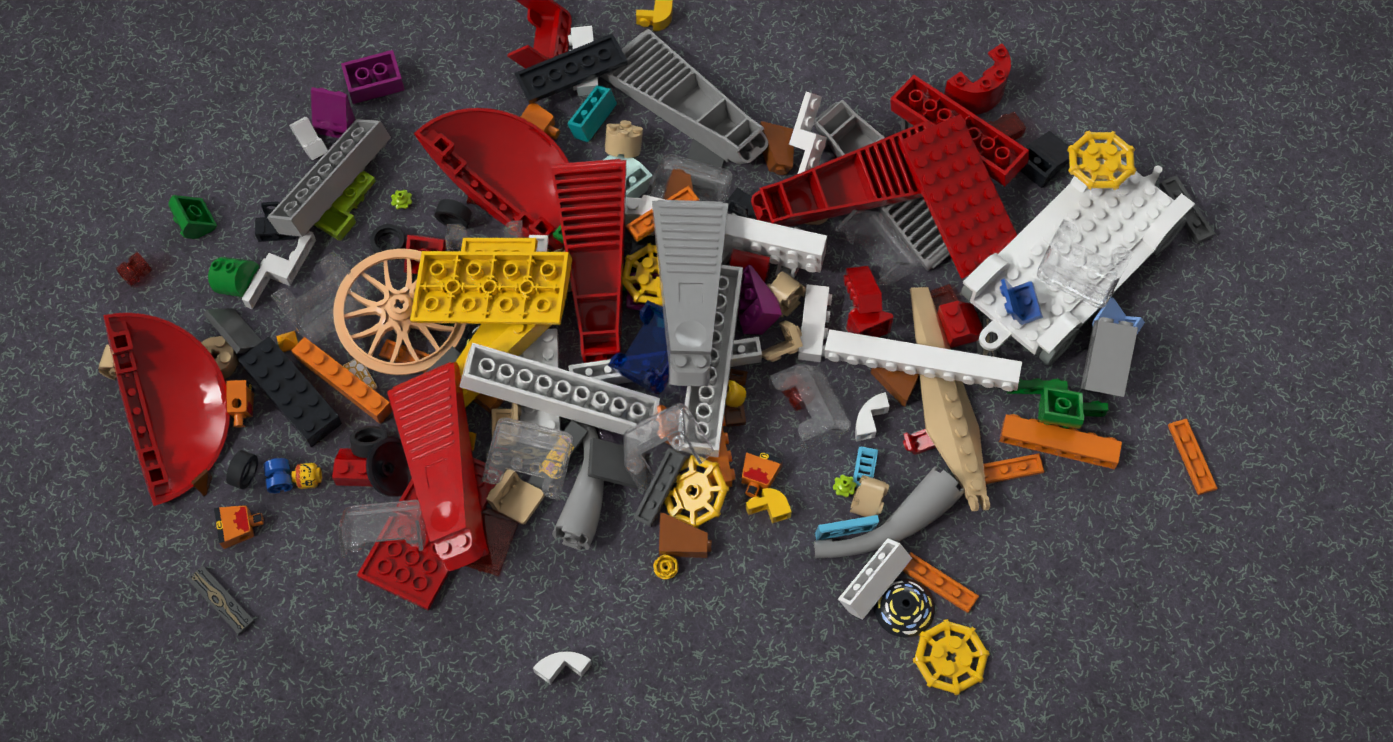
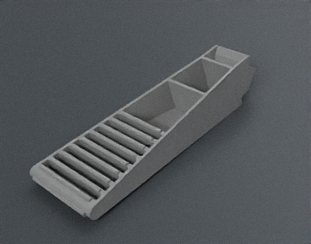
M649 29L640 33L622 48L628 65L600 76L690 138L695 139L726 162L732 161L736 164L750 163L768 146V139L762 132L763 126L746 115Z
M844 100L832 104L815 119L813 125L819 135L827 137L826 144L837 158L885 138L856 114ZM923 197L876 207L927 271L931 268L934 269L950 255Z
M686 200L652 201L669 362V385L709 386L711 349L728 203Z

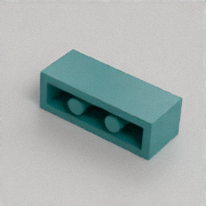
M596 85L567 123L575 139L589 142L615 108L617 102L611 89Z

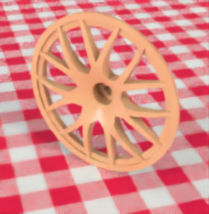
M392 249L371 255L350 270L336 293L333 315L338 337L344 348L354 359L374 371L390 375H409L428 370L452 346L456 348L465 331L466 323H455L454 327L435 323H411L410 318L417 280L412 283L410 259L420 262L421 251ZM407 259V280L405 287L401 290H396L391 285L387 260ZM384 262L386 286L364 272L370 267ZM362 276L384 294V299L378 302L367 300L352 292L350 288L356 279ZM349 294L367 308L344 314L347 295ZM397 302H399L400 304H403V308H402V309H400L399 307H396V306H397V305H396ZM366 315H378L381 317L379 323L370 329L354 335H350L346 328L345 319ZM410 329L420 330L436 351L419 360L408 337ZM394 330L397 334V340L390 362L372 357L385 333ZM429 330L451 332V334L439 348ZM376 334L368 354L353 341ZM404 342L415 361L394 363Z

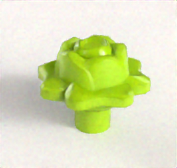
M397 190L395 194L391 195V205L395 206L396 209H407L408 205L412 204V194L408 193L407 190Z
M841 475L840 478H835L833 490H836V495H842L847 498L849 494H854V488L857 484L853 482V477Z

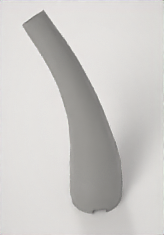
M574 421L588 431V434L582 441L584 460L552 535L555 539L558 536L562 538L563 545L577 550L585 547L588 550L595 536L600 518L604 480L588 476L590 440L592 438L599 439L595 426Z
M935 466L880 527L852 539L833 542L832 539L815 540V558L846 557L875 551L882 546L887 538L899 542L915 534L943 515L964 494V489L958 490L956 487L958 482L944 470L941 473L937 472L938 467Z

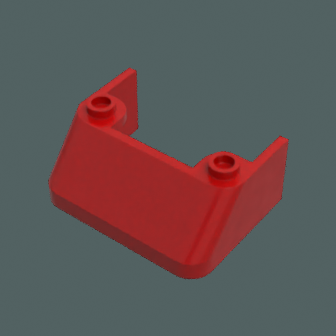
M516 0L528 9L527 19L536 27L534 47L526 45L508 53L507 57L526 69L568 52V35H570L572 23L570 13L554 0Z

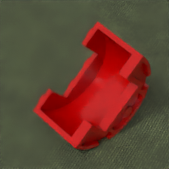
M1002 43L988 52V55L995 63L983 72V77L972 83L960 71L947 80L944 95L975 115L993 109L1003 97L1011 69L1010 55Z

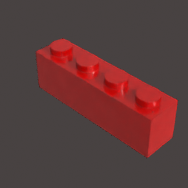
M869 266L846 268V275H843L844 286H846L847 293L850 294V300H853V306L857 307L859 314L882 311V293Z

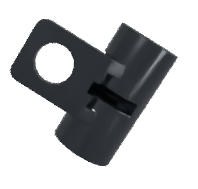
M737 187L726 202L728 203V212L757 220L751 203L752 196Z
M280 202L261 203L265 217L255 219V236L258 242L296 239V236L279 234L267 218L274 210L267 207H277Z

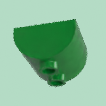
M173 195L170 198L168 206L174 216L173 220L179 225L180 233L184 238L198 239L216 229L217 224L203 198Z
M220 257L212 262L209 269V285L216 293L243 297L259 265L250 260Z
M1044 386L1039 403V422H1043L1046 425L1055 424L1061 425L1064 428L1080 429L1084 422L1083 394Z

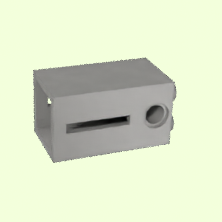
M1100 317L1099 320H1094L1081 389L1124 397L1138 328L1133 327L1131 322L1119 321V324L1113 323L1114 319Z

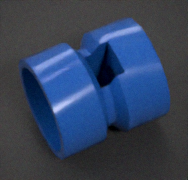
M275 458L264 463V473L268 477L266 478V487L269 493L276 494L282 490L284 492L290 491L293 488L292 477L289 475L291 472L289 460Z

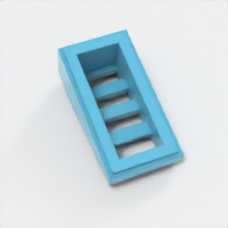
M859 447L853 482L857 484L855 488L861 485L857 478H861L862 475L874 477L878 455L877 449ZM860 462L871 464V467L860 465ZM858 471L870 472V475L858 473Z

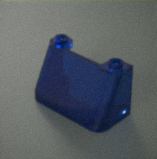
M647 300L644 307L640 310V319L644 323L626 354L616 353L612 356L608 366L613 371L655 394H660L669 382V362L663 307Z

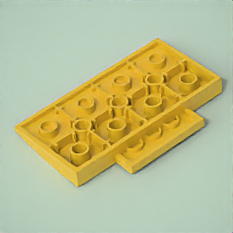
M463 238L461 251H422L410 321L411 323L560 325L567 296L572 257L569 252H536L538 244L536 238Z

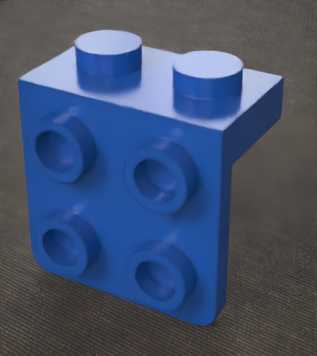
M1005 278L1001 279L1000 291L1007 303H1004L1007 313L1011 314L1013 320H1017L1020 325L1043 318L1032 281L1012 287Z

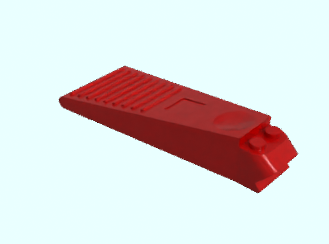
M927 120L783 181L759 188L760 191L753 194L751 198L757 220L791 227L923 197L898 142L933 125H931L930 120Z
M611 159L556 164V166H551L565 252H569L572 257L570 281L580 332L581 356L584 363L621 358L627 160Z
M449 362L396 385L393 389L387 391L430 542L435 544L436 552L448 571L471 564L489 554L483 530L463 389L459 387L461 376L457 362Z

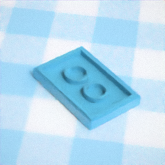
M878 515L818 525L815 532L816 540L873 531L879 523Z

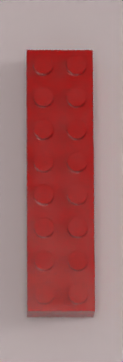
M915 75L890 98L891 111L913 126L930 120L931 125L934 126L961 114L990 177L1004 187L1028 163L1029 150Z

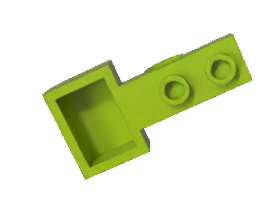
M365 171L359 173L354 182L332 203L331 208L324 212L314 226L341 241L356 224L354 215L350 214V211L353 208L357 209V205L364 201L365 193L376 182L375 177Z

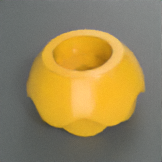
M669 555L660 556L653 565L655 574L661 579L673 578L679 569L677 560Z

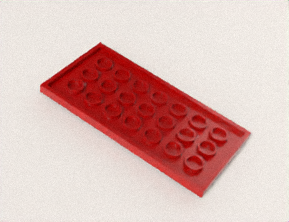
M961 114L898 142L961 279L969 276L990 255L994 253L999 254L1017 236V233Z
M473 458L482 514L488 503L487 497L489 492L496 486L504 472ZM411 479L360 568L357 577L429 611L450 571L447 570L438 556L435 544L430 542L414 483Z

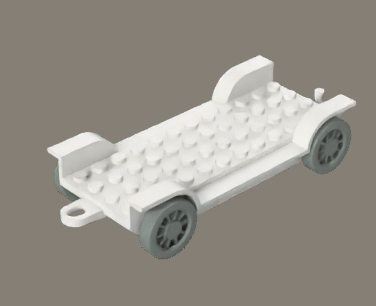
M1112 142V145H1115L1118 151L1122 150L1118 145ZM1097 159V161H1100V164H1104V159ZM1121 160L1122 165H1127L1124 161ZM1155 166L1152 174L1143 177L1136 171L1117 190L1110 188H1092L1090 190L1074 176L1070 184L999 254L994 253L990 255L963 281L964 286L961 290V295L992 320L980 333V345L986 350L994 351L1012 336L1034 355L1041 352L1039 359L1047 366L1052 365L1075 340L1079 333V328L1152 253L1159 255L1171 244L1186 223L1184 215L1195 203L1182 193L1173 200L1155 186L1162 172L1161 166ZM1083 171V173L1091 179L1090 173ZM1116 172L1113 176H1114L1115 178H1117V177H1119L1122 173H1121V172ZM1096 179V181H1108V179ZM1005 278L1012 287L1032 281L1043 318L1020 325L1017 320H1013L1011 314L1007 313L1004 303H1007L1000 291L1001 279ZM990 332H994L998 336V339L993 343H987L985 337Z

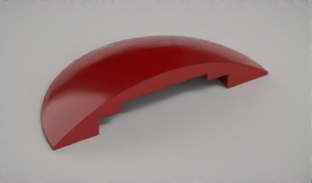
M467 108L442 114L424 124L414 133L418 141L443 172L468 197L496 220L525 238H529V235H547L549 239L548 249L553 252L564 246L563 243L553 237V233L561 224L551 166L569 163V161L555 141L543 130L526 119L505 111L490 108Z
M114 313L103 315L130 432L153 506L168 502L193 487L191 482L204 470L207 469L209 471L216 462L225 443L229 428L230 415L227 413V386L223 374L211 353L200 341L183 328L167 320L146 314Z

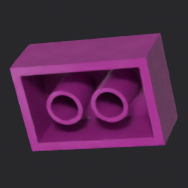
M393 50L341 63L353 104L405 90Z

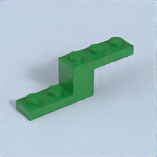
M1019 378L1017 391H1007V394H1041L1044 386L1068 390L1067 381H1061V379L1047 381L1039 378L1032 380ZM1101 401L1083 402L1084 416L1105 417L1108 412V403H1102Z

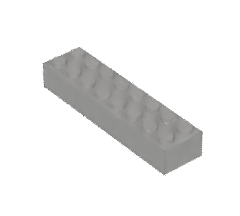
M356 119L269 214L267 218L279 234L303 237L320 220L324 212L331 208L332 203L343 194V191L354 182L357 175L364 171L365 166L376 157V154L390 140L391 136L381 121Z

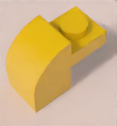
M655 0L654 11L636 9V24L642 27L653 25V31L665 29L672 20L673 0Z
M762 489L761 498L759 496L753 497L746 502L748 515L767 510L772 523L791 518L792 511L786 497L776 489Z

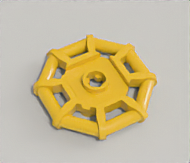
M1086 131L1078 141L1067 149L1069 152V173L1077 177L1090 190L1092 188L1117 190L1125 180L1136 172L1134 166V147L1127 144L1114 131ZM1094 140H1107V143H1095ZM1112 142L1118 145L1122 150L1118 151L1117 147L1115 145H1112ZM1088 143L1085 151L1080 149L1084 144ZM1077 157L1082 158L1081 165H1077ZM1126 157L1127 165L1121 164V158ZM1097 159H1104V164H1100V161H1097ZM1083 171H1084V172H1089V173H1090V176H1091V179H1090L1089 177H1087V176L1083 173ZM1116 172H1121V173H1122V174H1121L1119 177H1117V178H1115V177L1113 176ZM1096 179H1108V181H1096Z
M647 243V246L625 257L626 262L623 270L622 284L630 293L635 303L641 302L663 307L660 277L657 276L656 279H653L651 275L655 272L659 274L658 258L653 256V253H657L656 245ZM648 254V257L644 258L641 263L637 261L639 258ZM632 266L637 269L635 276H630ZM632 284H639L641 290L637 292ZM645 293L657 295V297L646 296Z
M690 455V458L686 459L681 469L682 471L689 467L690 471L682 475L678 474L676 478L677 486L676 488L674 487L673 491L670 490L664 504L670 516L698 528L701 524L721 515L720 511L726 493L729 491V486L726 485L719 468L720 465L717 462H711L696 455ZM697 465L707 468L704 474L696 471ZM711 475H714L718 486L712 485L709 478ZM692 487L697 488L695 496L690 495ZM718 492L715 504L713 506L710 504V502L714 499L713 493ZM672 496H674L675 501L677 503L676 507H674L673 502L671 500ZM704 508L709 510V512L698 517V511ZM682 510L690 511V517L681 515Z
M946 619L942 623L919 634L920 639L913 663H916L929 688L934 687L954 693V695H959L960 692L978 682L982 683L987 658L990 656V653L984 647L974 627L970 628L949 622ZM950 630L965 634L963 639H960L958 636H950ZM944 631L945 637L936 642L932 639L933 636ZM969 638L977 649L976 652H972L966 642ZM927 643L932 646L930 656H924ZM948 652L956 655L955 662L946 660ZM972 658H979L976 671L970 669ZM930 662L936 671L933 676L925 663ZM966 673L970 676V678L963 682H958V677ZM939 676L949 677L952 679V684L937 679Z

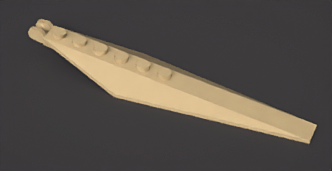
M911 288L910 294L916 344L951 350L929 288ZM920 374L925 428L928 436L962 489H964L970 509L978 511L979 499L982 510H989L990 502L986 491L979 425L963 382L957 380L946 381L939 377L928 378Z

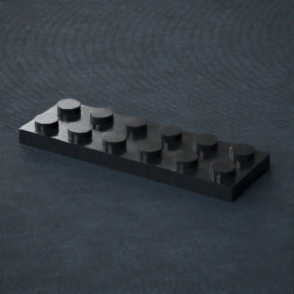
M612 33L514 74L530 105L628 65V61Z

